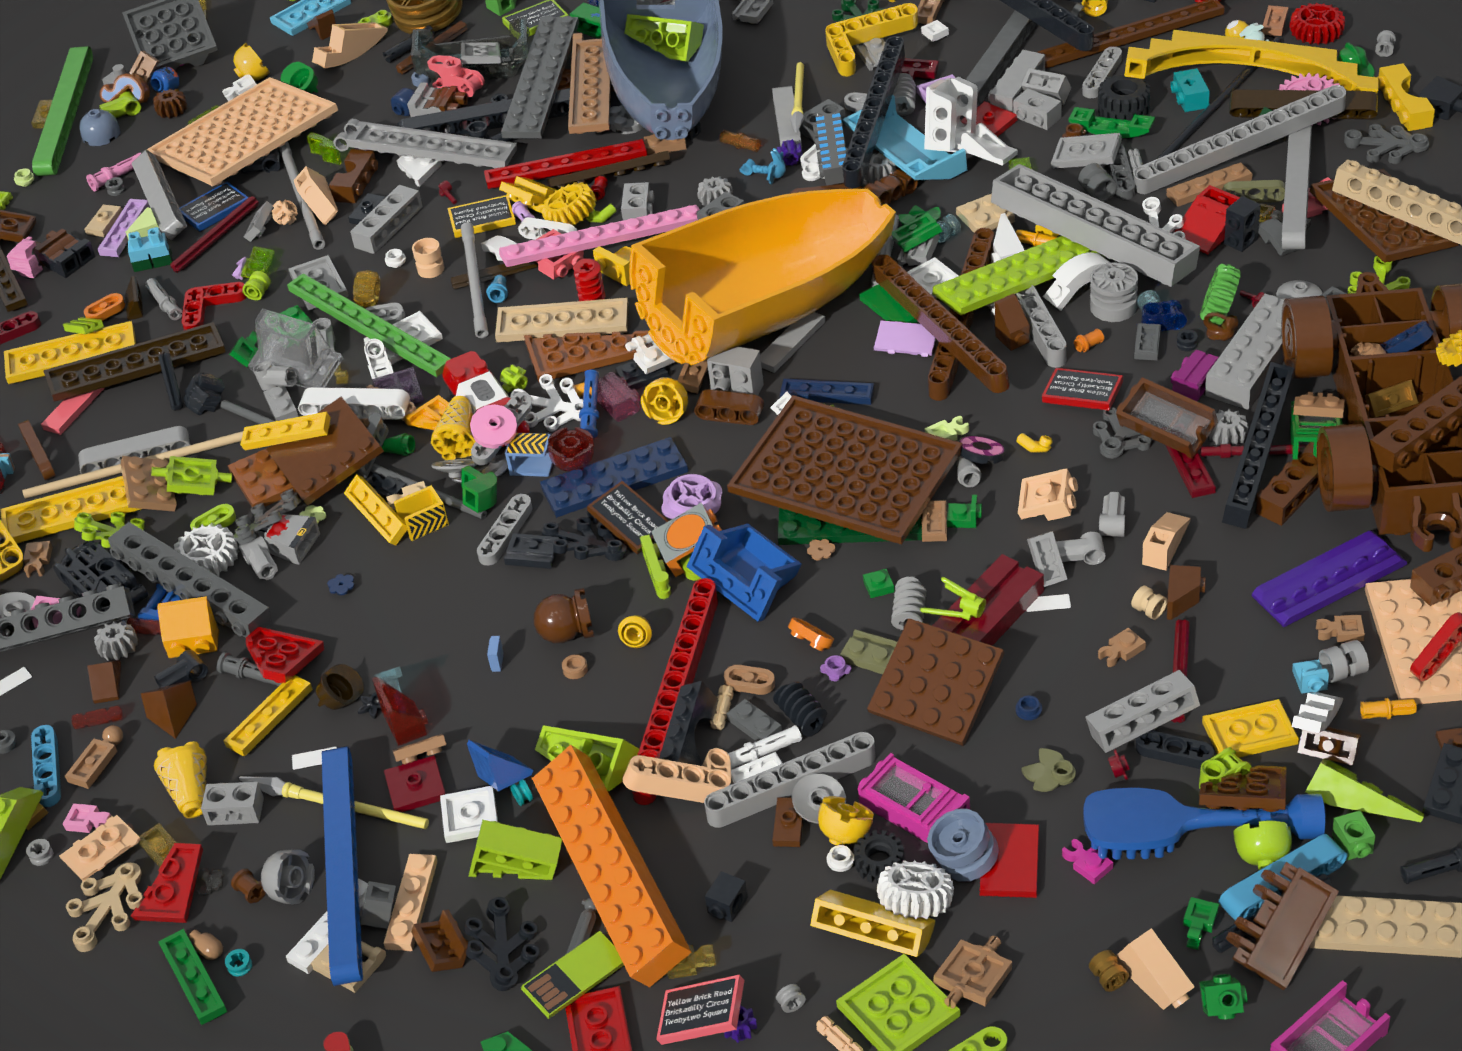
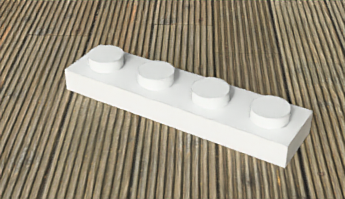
M358 879L361 917L368 883ZM327 912L286 955L288 963L307 974H310L313 970L311 962L328 944Z

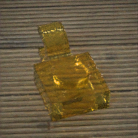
M689 945L692 953L667 973L669 979L697 975V967L715 966L716 958L713 952V945L701 946L697 951L694 950L693 945Z

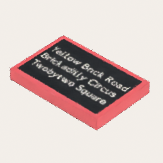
M740 975L666 990L656 1040L661 1045L737 1030L744 979Z

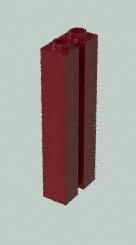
M1001 554L967 589V591L986 599V606L982 615L979 618L972 616L970 621L961 617L942 615L932 626L993 646L1044 592V574L1028 566L1023 569L1019 567L1018 561ZM959 597L948 610L963 612V609L960 608L962 597Z

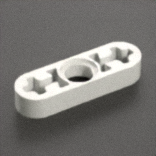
M529 217L523 219L518 228L519 233L523 237L533 240L546 234L544 228L554 229L561 234L577 231L571 224Z

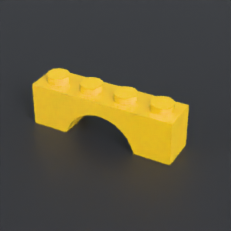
M1404 63L1381 67L1377 77L1378 89H1381L1385 100H1388L1391 104L1392 110L1398 115L1400 123L1404 124L1408 131L1433 127L1435 109L1427 98L1408 94L1411 74Z

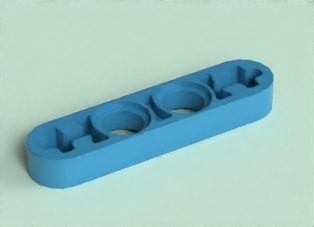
M41 725L34 729L31 735L34 789L41 790L44 793L39 803L43 807H51L61 799L58 739L53 727ZM43 737H45L46 743L44 744L42 743V740L44 739ZM45 753H52L47 759H39ZM45 772H53L47 778H40ZM46 788H50L51 790L49 791V795H47Z

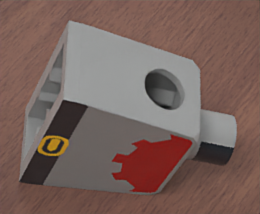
M281 514V520L273 523L271 526L268 525L258 530V535L265 539L270 554L300 565L320 535L316 518L312 516Z

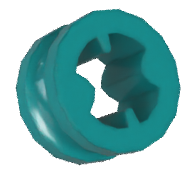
M524 780L519 781L517 785H510L512 794L520 806L524 805L525 800L529 802L533 800L531 791Z
M236 949L226 956L225 965L232 976L239 977L251 970L252 961L247 951ZM237 960L243 961V964L239 967L237 964H234Z

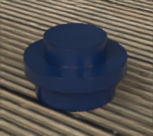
M1023 696L1016 704V714L1023 720L1037 719L1042 713V705L1034 696Z

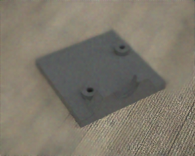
M157 0L122 12L138 55L141 51H145L159 60L155 71L164 67H171L176 71L177 67L186 63L199 66L205 62L209 53L218 51L199 0Z

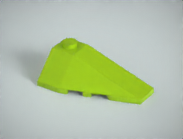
M627 14L625 34L660 52L669 59L689 61L702 43L704 24Z
M545 725L542 727L535 748L537 752L552 761L570 745L576 747L591 758L607 791L612 790L623 782V776L630 760L637 756L639 748L624 739Z
M1322 759L1305 791L1308 794H1321L1324 804L1327 803L1330 806L1421 822L1424 818V813L1392 795L1387 797L1382 795L1383 791L1372 783L1365 781L1362 784L1359 783L1356 777L1357 774L1327 759Z

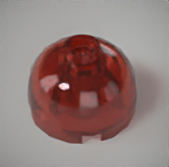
M567 427L561 428L548 438L549 457L558 469L569 472L577 469L581 470L591 462L594 455L593 436L587 430L575 427V431H568Z

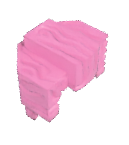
M28 236L26 239H23L7 255L11 270H16L21 276L35 278L43 270L42 265L38 266L39 262L36 256L32 255V249L36 246V242L32 241V237Z

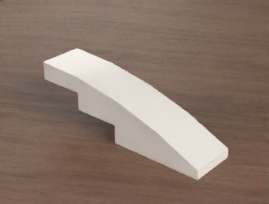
M1319 692L1308 693L1306 704H1301L1299 715L1293 718L1292 727L1316 733L1324 731L1337 714L1343 698Z

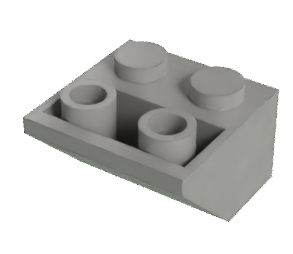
M736 347L709 357L707 360L711 390L758 395L764 384L760 350Z

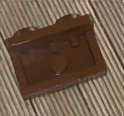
M449 909L442 911L439 921L413 925L411 933L432 972L463 967L467 956L466 948L468 941L463 937L458 922L453 918Z

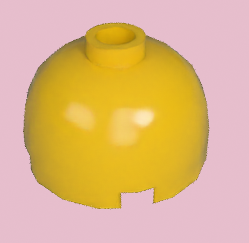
M247 43L235 52L233 62L236 68L234 71L239 78L250 75L256 82L270 74L268 68L263 66L262 60Z
M669 377L659 378L646 386L641 396L642 408L650 419L653 417L655 420H659L657 423L672 424L687 409V391L675 379Z
M827 796L823 798L820 804L818 823L823 834L829 838L830 843L834 845L853 844L859 838L863 839L864 835L869 832L873 823V812L858 802L854 801L852 806L845 804L846 798Z

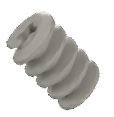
M900 73L893 93L895 96L896 112L900 116L909 115L915 109L916 84L912 76L907 73Z
M904 577L898 580L895 585L891 623L896 629L903 630L908 618L923 623L924 613L920 609L925 608L927 592L917 578Z

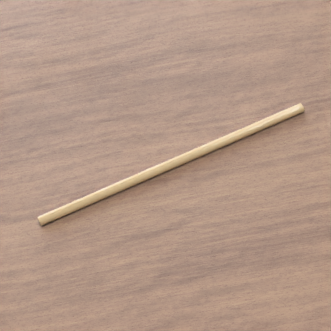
M243 431L144 458L170 460V456L183 457L240 442ZM121 464L22 490L23 495L26 499L122 473Z

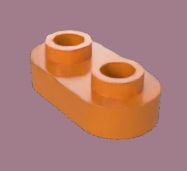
M113 293L90 304L84 309L85 318L103 321L121 312L125 307L123 296Z
M792 617L788 628L792 630L791 635L802 640L806 638L811 641L810 646L817 650L824 651L825 648L830 649L833 644L834 638L802 619Z

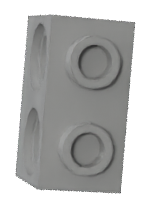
M1028 68L1021 85L1024 91L1029 88L1060 100L1061 105L1065 104L1071 90L1066 75Z
M649 182L624 184L621 206L623 221L653 214L654 191H650Z
M258 782L206 784L201 810L207 825L259 823L264 797Z

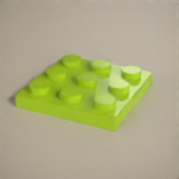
M905 954L836 1000L838 1009L878 1051H912L960 1017V1009L957 1006L950 1008L951 1004L948 1007L944 1003L947 996Z

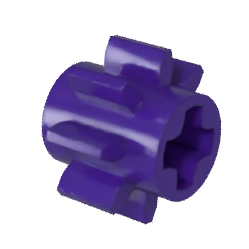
M793 139L782 141L781 147H777L779 153L781 151L784 152L783 161L786 165L797 164L798 159L802 156L801 144H796Z
M740 1005L737 1030L724 1032L725 1038L731 1036L737 1043L747 1038H752L751 1029H757V1021L753 1018L752 1008L746 1010Z

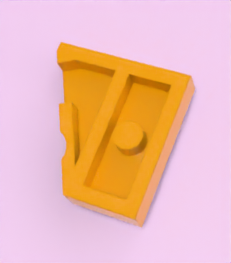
M438 395L404 417L405 422L410 426L434 430L449 402Z

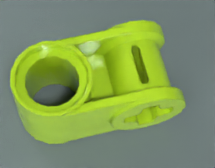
M1228 747L1202 763L1199 789L1201 783L1210 781L1214 785L1221 782V777L1236 772L1242 773V776L1250 773V768L1252 767L1248 762H1243L1238 758L1234 749Z

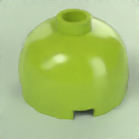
M1260 821L1259 827L1251 829L1248 823L1237 827L1233 831L1238 854L1245 862L1258 866L1259 870L1289 854L1292 847L1290 826L1288 827L1285 822Z

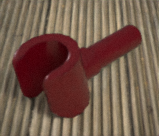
M447 180L438 185L440 188L439 195L446 196L453 204H456L457 200L450 193L452 191L451 184Z
M1243 290L1240 291V296L1250 299L1254 308L1265 294L1260 292L1258 295Z

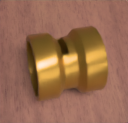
M1104 950L1098 953L1089 963V969L1095 976L1100 978L1099 983L1105 991L1111 992L1119 989L1129 978V973L1123 965H1118V958L1111 950Z

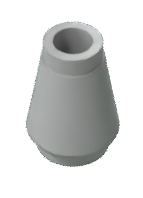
M963 456L957 459L959 483L965 487L976 486L981 478L979 468Z

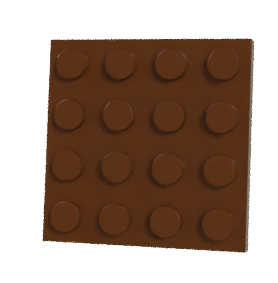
M908 618L867 710L871 714L964 746L1004 657V650Z

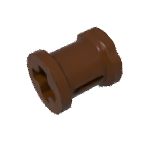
M242 869L233 876L231 881L232 888L236 891H241L249 903H257L265 896L266 892L263 890L261 881H257L249 869Z

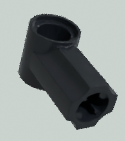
M275 148L267 156L260 157L252 165L242 168V173L264 170L267 173L275 170L279 171L280 152Z
M187 650L180 654L176 664L155 675L154 679L159 688L189 680L191 682H199L206 677L208 667L195 651Z

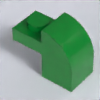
M469 465L461 468L463 505L477 513L493 507L497 502L496 475L492 471L483 474Z

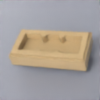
M103 204L85 228L86 235L105 237L122 212L121 206Z

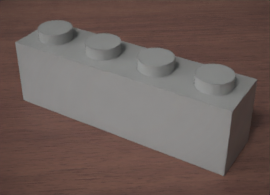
M1022 50L1018 57H1015L1012 65L1006 69L1003 77L998 80L994 89L990 90L988 95L990 104L1014 113L1013 100L1024 92L1021 85L1028 68L1045 71V54Z

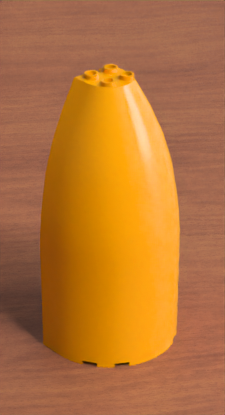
M869 189L806 191L779 195L736 206L631 245L629 274L631 290L635 289L638 302L635 303L641 319L646 320L651 329L648 331L650 337L669 358L680 364L690 363V365H695L707 360L709 357L787 327L812 314L842 294L865 272L891 236L896 211L887 204L881 206L880 199Z

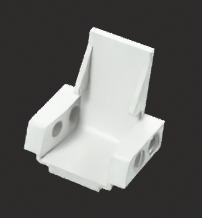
M961 77L940 79L929 85L926 90L924 149L957 152L965 149L966 154H972L1000 165H1004L1018 154L1017 149L1007 146L982 123L976 125L977 85ZM961 95L967 96L968 104H964L961 101ZM961 115L966 117L967 125L961 123Z

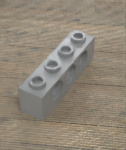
M398 185L350 231L354 248L375 254L423 207L419 190Z
M1178 670L1085 718L1091 736L1107 753L1200 706L1194 685Z

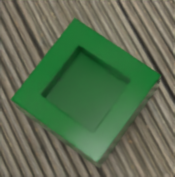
M887 569L863 574V582L870 598L894 593V584Z

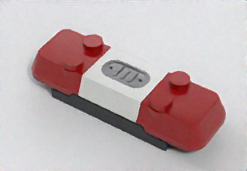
M470 351L446 361L442 376L448 386L449 393L452 398L455 396L466 397L470 401L473 415L478 409L487 405L505 406L511 399L490 371L486 362L476 352ZM525 419L517 427L516 433L530 432L529 425Z

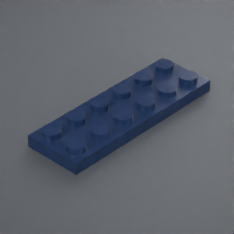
M669 437L540 481V485L557 518L588 507L589 504L621 481L625 482L635 491L687 473L688 467L672 438Z

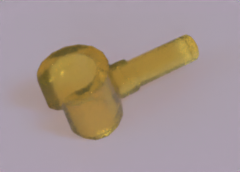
M335 363L336 371H334V376H336V384H348L347 370L342 371L340 363Z

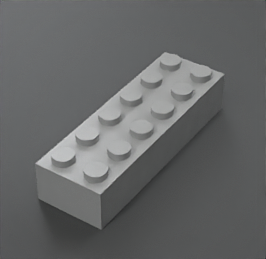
M1268 294L1263 295L1207 373L1205 396L1247 410L1251 408L1262 391L1270 362L1281 364L1284 360L1281 314L1285 299Z

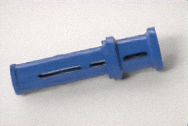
M596 370L585 371L583 408L579 411L581 421L577 434L587 439L598 436L596 423L599 419V412L596 407L599 372ZM590 387H592L591 399L589 398Z

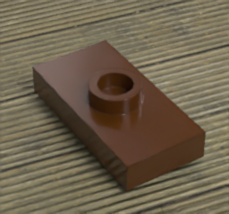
M777 797L772 839L773 846L800 847L803 818L796 812L792 798Z

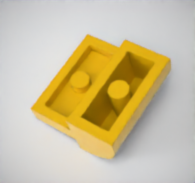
M516 176L514 184L501 182L499 190L507 193L506 196L510 198L509 200L513 202L521 201L528 208L542 213L541 206L544 204V200L548 199V196L556 190L529 178Z

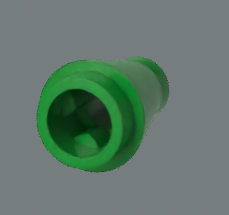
M407 433L386 438L382 449L384 452L408 456L409 453L415 451V439Z

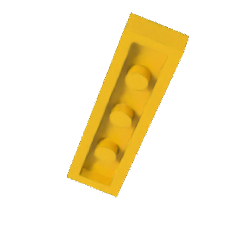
M327 412L244 427L240 445L244 450L324 436L328 434L331 417Z
M356 474L344 494L390 544L396 546L407 531L406 523L362 476Z
M296 675L288 682L282 683L223 740L225 746L245 757L313 690L311 683Z

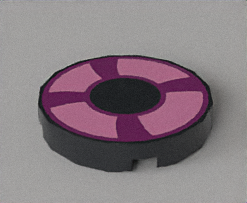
M966 436L959 440V442L963 443L961 456L967 460L980 464H988V460H994L993 463L995 464L1004 458L1005 448L998 441L981 436Z

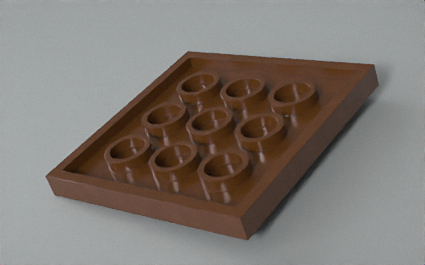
M342 396L318 412H327L331 417L327 435L271 445L266 449L307 506L384 452Z

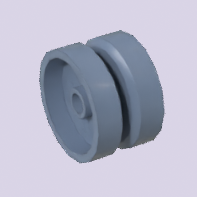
M956 809L945 813L935 821L927 838L928 847L940 866L945 869V873L949 874L950 878L956 881H972L982 877L990 871L997 860L999 852L997 840L979 814L970 809Z

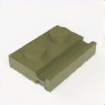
M855 629L852 638H849L840 656L844 658L846 664L883 674L897 641Z

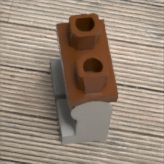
M421 82L407 105L410 116L415 117L459 109L461 106L467 105L468 98L466 92H458L457 86L432 88L428 86V83Z

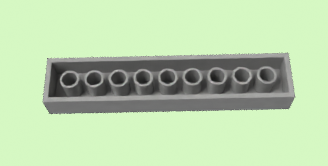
M1021 164L1016 165L993 180L991 203L1017 214L1019 217L1032 221L1036 225L1049 229L1055 234L1064 236L1072 242L1079 243L1092 251H1096L1108 259L1126 264L1143 275L1160 281L1164 285L1172 287L1197 267L1199 245Z

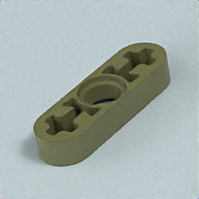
M1281 180L1232 181L1226 183L1222 188L1223 191L1228 193L1235 191L1233 195L1238 197L1244 196L1257 203L1279 202L1285 197V183ZM1254 188L1260 190V192L1256 195H1251L1248 193L1251 189Z

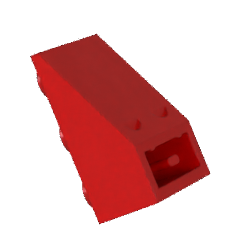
M1209 185L1197 195L1184 215V225L1180 229H1175L1174 232H1184L1186 240L1199 245V251L1208 255L1224 240L1226 209L1240 197Z

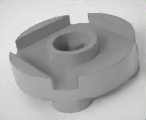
M623 105L610 108V129L612 131L621 130L622 134H632L643 129L630 116Z

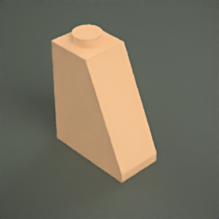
M1152 928L1129 943L1116 955L1118 965H1123L1129 973V977L1163 1010L1171 1004L1176 1009L1190 999L1187 993L1194 988V985Z

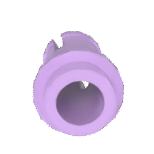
M521 201L513 204L512 212L521 221L527 217L534 218L526 204L521 203Z

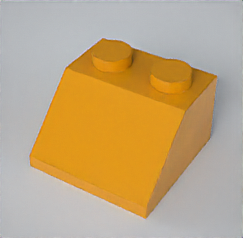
M207 596L158 603L157 608L162 642L168 658L179 657L180 654L187 650H193L197 654L218 651L219 629Z

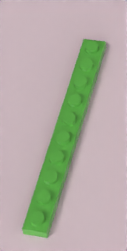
M304 273L287 284L289 291L368 338L380 340L384 347L435 377L443 373L446 361L451 359Z

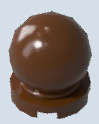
M584 588L575 589V596H572V598L564 594H553L544 598L537 605L534 612V626L537 633L544 640L551 643H565L572 640L578 633H583L584 639L594 637L593 630L588 631L587 627L592 626L586 598L581 599V595H585Z

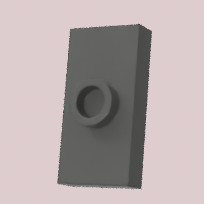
M1138 323L1134 359L1158 360L1161 324Z

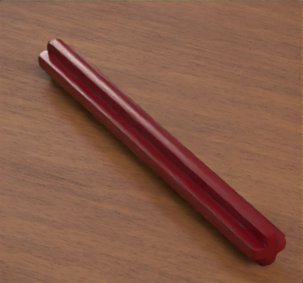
M251 196L174 260L170 265L173 271L177 273L183 270L257 207L259 202L256 198Z

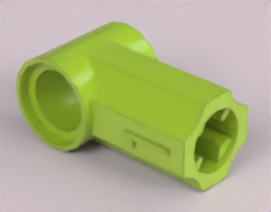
M129 91L122 93L118 99L99 105L100 110L109 111L115 118L126 114L134 116L141 110L139 101Z

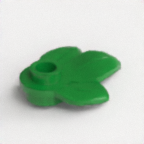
M915 205L909 214H899V221L905 225L927 212ZM934 207L927 211L936 221L940 219L941 212L939 207Z

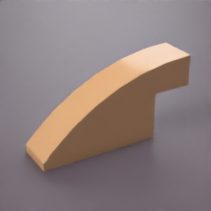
M376 22L332 24L329 46L314 47L312 62L323 68L335 67L350 62L372 48L387 33L388 28Z

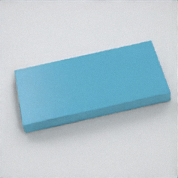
M301 0L270 17V21L273 25L294 36L308 28L307 23L315 16L331 9L335 13L350 5L351 0Z

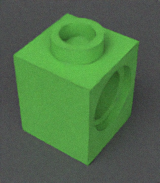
M1361 811L1334 818L1332 836L1336 843L1347 853L1346 860L1363 858L1373 853L1375 834Z

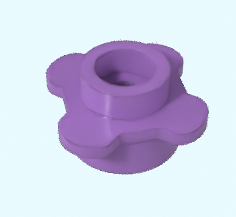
M834 655L826 659L825 664L821 665L820 671L821 673H826L831 681H838L844 674L851 672V667L845 664L843 657Z

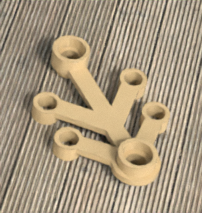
M136 863L122 864L113 875L97 881L95 878H87L81 883V889L86 896H93L99 890L110 886L113 887L110 891L85 901L75 898L66 904V909L71 917H79L84 912L98 907L86 926L80 927L74 932L73 942L78 951L88 952L96 946L97 937L95 931L110 909H112L113 913L111 921L115 930L124 931L130 926V920L127 914L124 913L120 895L126 888L128 892L126 902L132 910L139 908L144 898L137 887L142 873Z

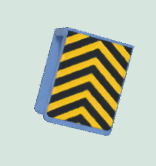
M516 433L515 438L507 445L505 452L510 476H550L555 459L554 453H547L551 439L550 434Z

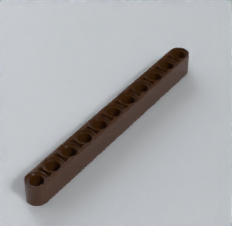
M980 228L975 231L961 275L991 263L994 232L990 228ZM950 308L949 312L970 330L976 309L959 315ZM940 342L938 343L928 374L929 396L936 401L948 398L960 362Z
M882 254L876 256L872 261L876 282L990 391L1002 393L1008 390L1010 382L1005 363L889 255Z

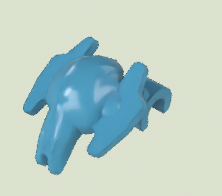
M773 148V151H771L773 161L768 166L756 165L753 160L748 159L739 170L747 176L752 173L768 174L767 180L769 184H773L774 178H780L786 171L783 161L784 152L781 151L779 153L777 149Z

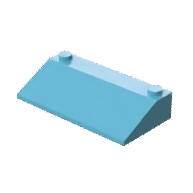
M893 95L875 149L914 180L951 179L967 171L965 149H961L951 155L946 151L924 149L925 135L897 114L895 96ZM862 110L842 119L843 123L854 131Z

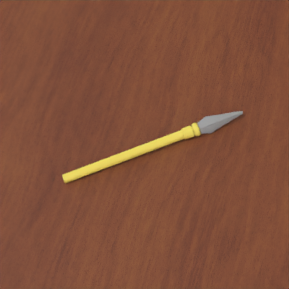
M802 62L796 65L794 107L791 113L792 117L790 118L796 133L805 118L802 108L804 64Z
M239 777V780L243 782H258L261 791L271 796L283 795L286 798L305 799L323 804V793L304 789L290 782H284L278 777ZM355 801V812L422 829L428 827L429 820L426 818Z

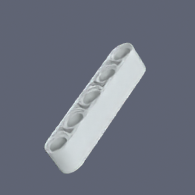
M311 387L305 389L298 406V411L303 416L316 414L342 396L359 419H368L373 413H380L383 419H402L406 414L410 395L401 389Z

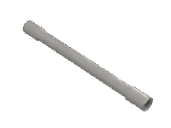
M466 222L461 225V233L465 248L473 306L474 329L476 337L485 338L488 335V327L484 313L477 264L474 228L472 223Z

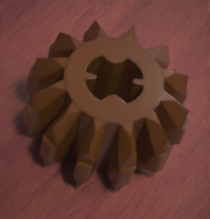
M170 88L166 91L163 90L162 93H157V96L153 98L155 112L162 118L168 117L171 119L174 116L177 117L179 114H184V111L187 109L185 95L178 89L172 90Z

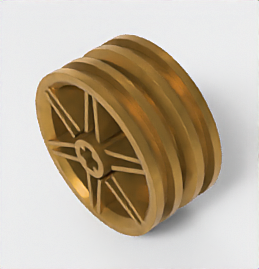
M386 0L397 27L408 34L417 33L427 25L433 28L427 34L432 31H438L454 21L462 9V0Z

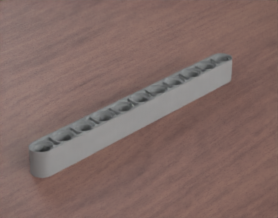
M1340 85L1330 86L1139 166L1134 171L1135 191L1140 194L1151 193L1337 115L1345 110L1346 89Z
M1312 125L1289 134L1282 225V250L1305 249Z

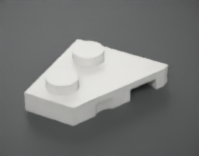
M410 155L401 156L397 160L398 167L405 171L409 178H413L415 184L419 187L442 166L441 161L431 158H417Z

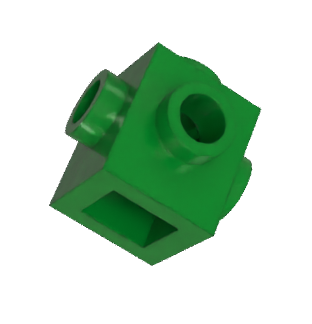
M1219 974L1213 976V980L1199 981L1202 1007L1208 1017L1218 1016L1219 1019H1232L1236 1017V1013H1244L1243 1003H1247L1246 988L1235 977L1231 978L1230 974Z

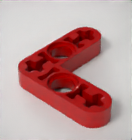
M232 282L189 289L185 293L182 314L184 330L204 325L206 306L245 300L247 296L243 292L244 283Z
M1461 612L1454 613L1446 620L1412 663L1410 672L1420 681H1426L1431 678L1458 643L1462 642Z

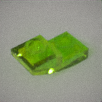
M312 132L307 136L311 153L322 155L325 162L338 165L342 163L339 150L335 148L333 141Z
M253 246L250 258H247L241 277L250 278L255 271L267 274L274 258V250Z

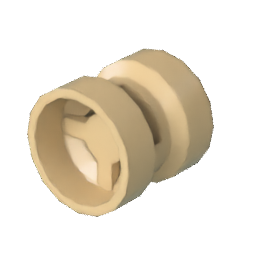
M1144 585L1134 594L1131 605L1134 609L1144 611L1146 616L1156 620L1165 611L1168 600L1161 594H1154L1151 588Z

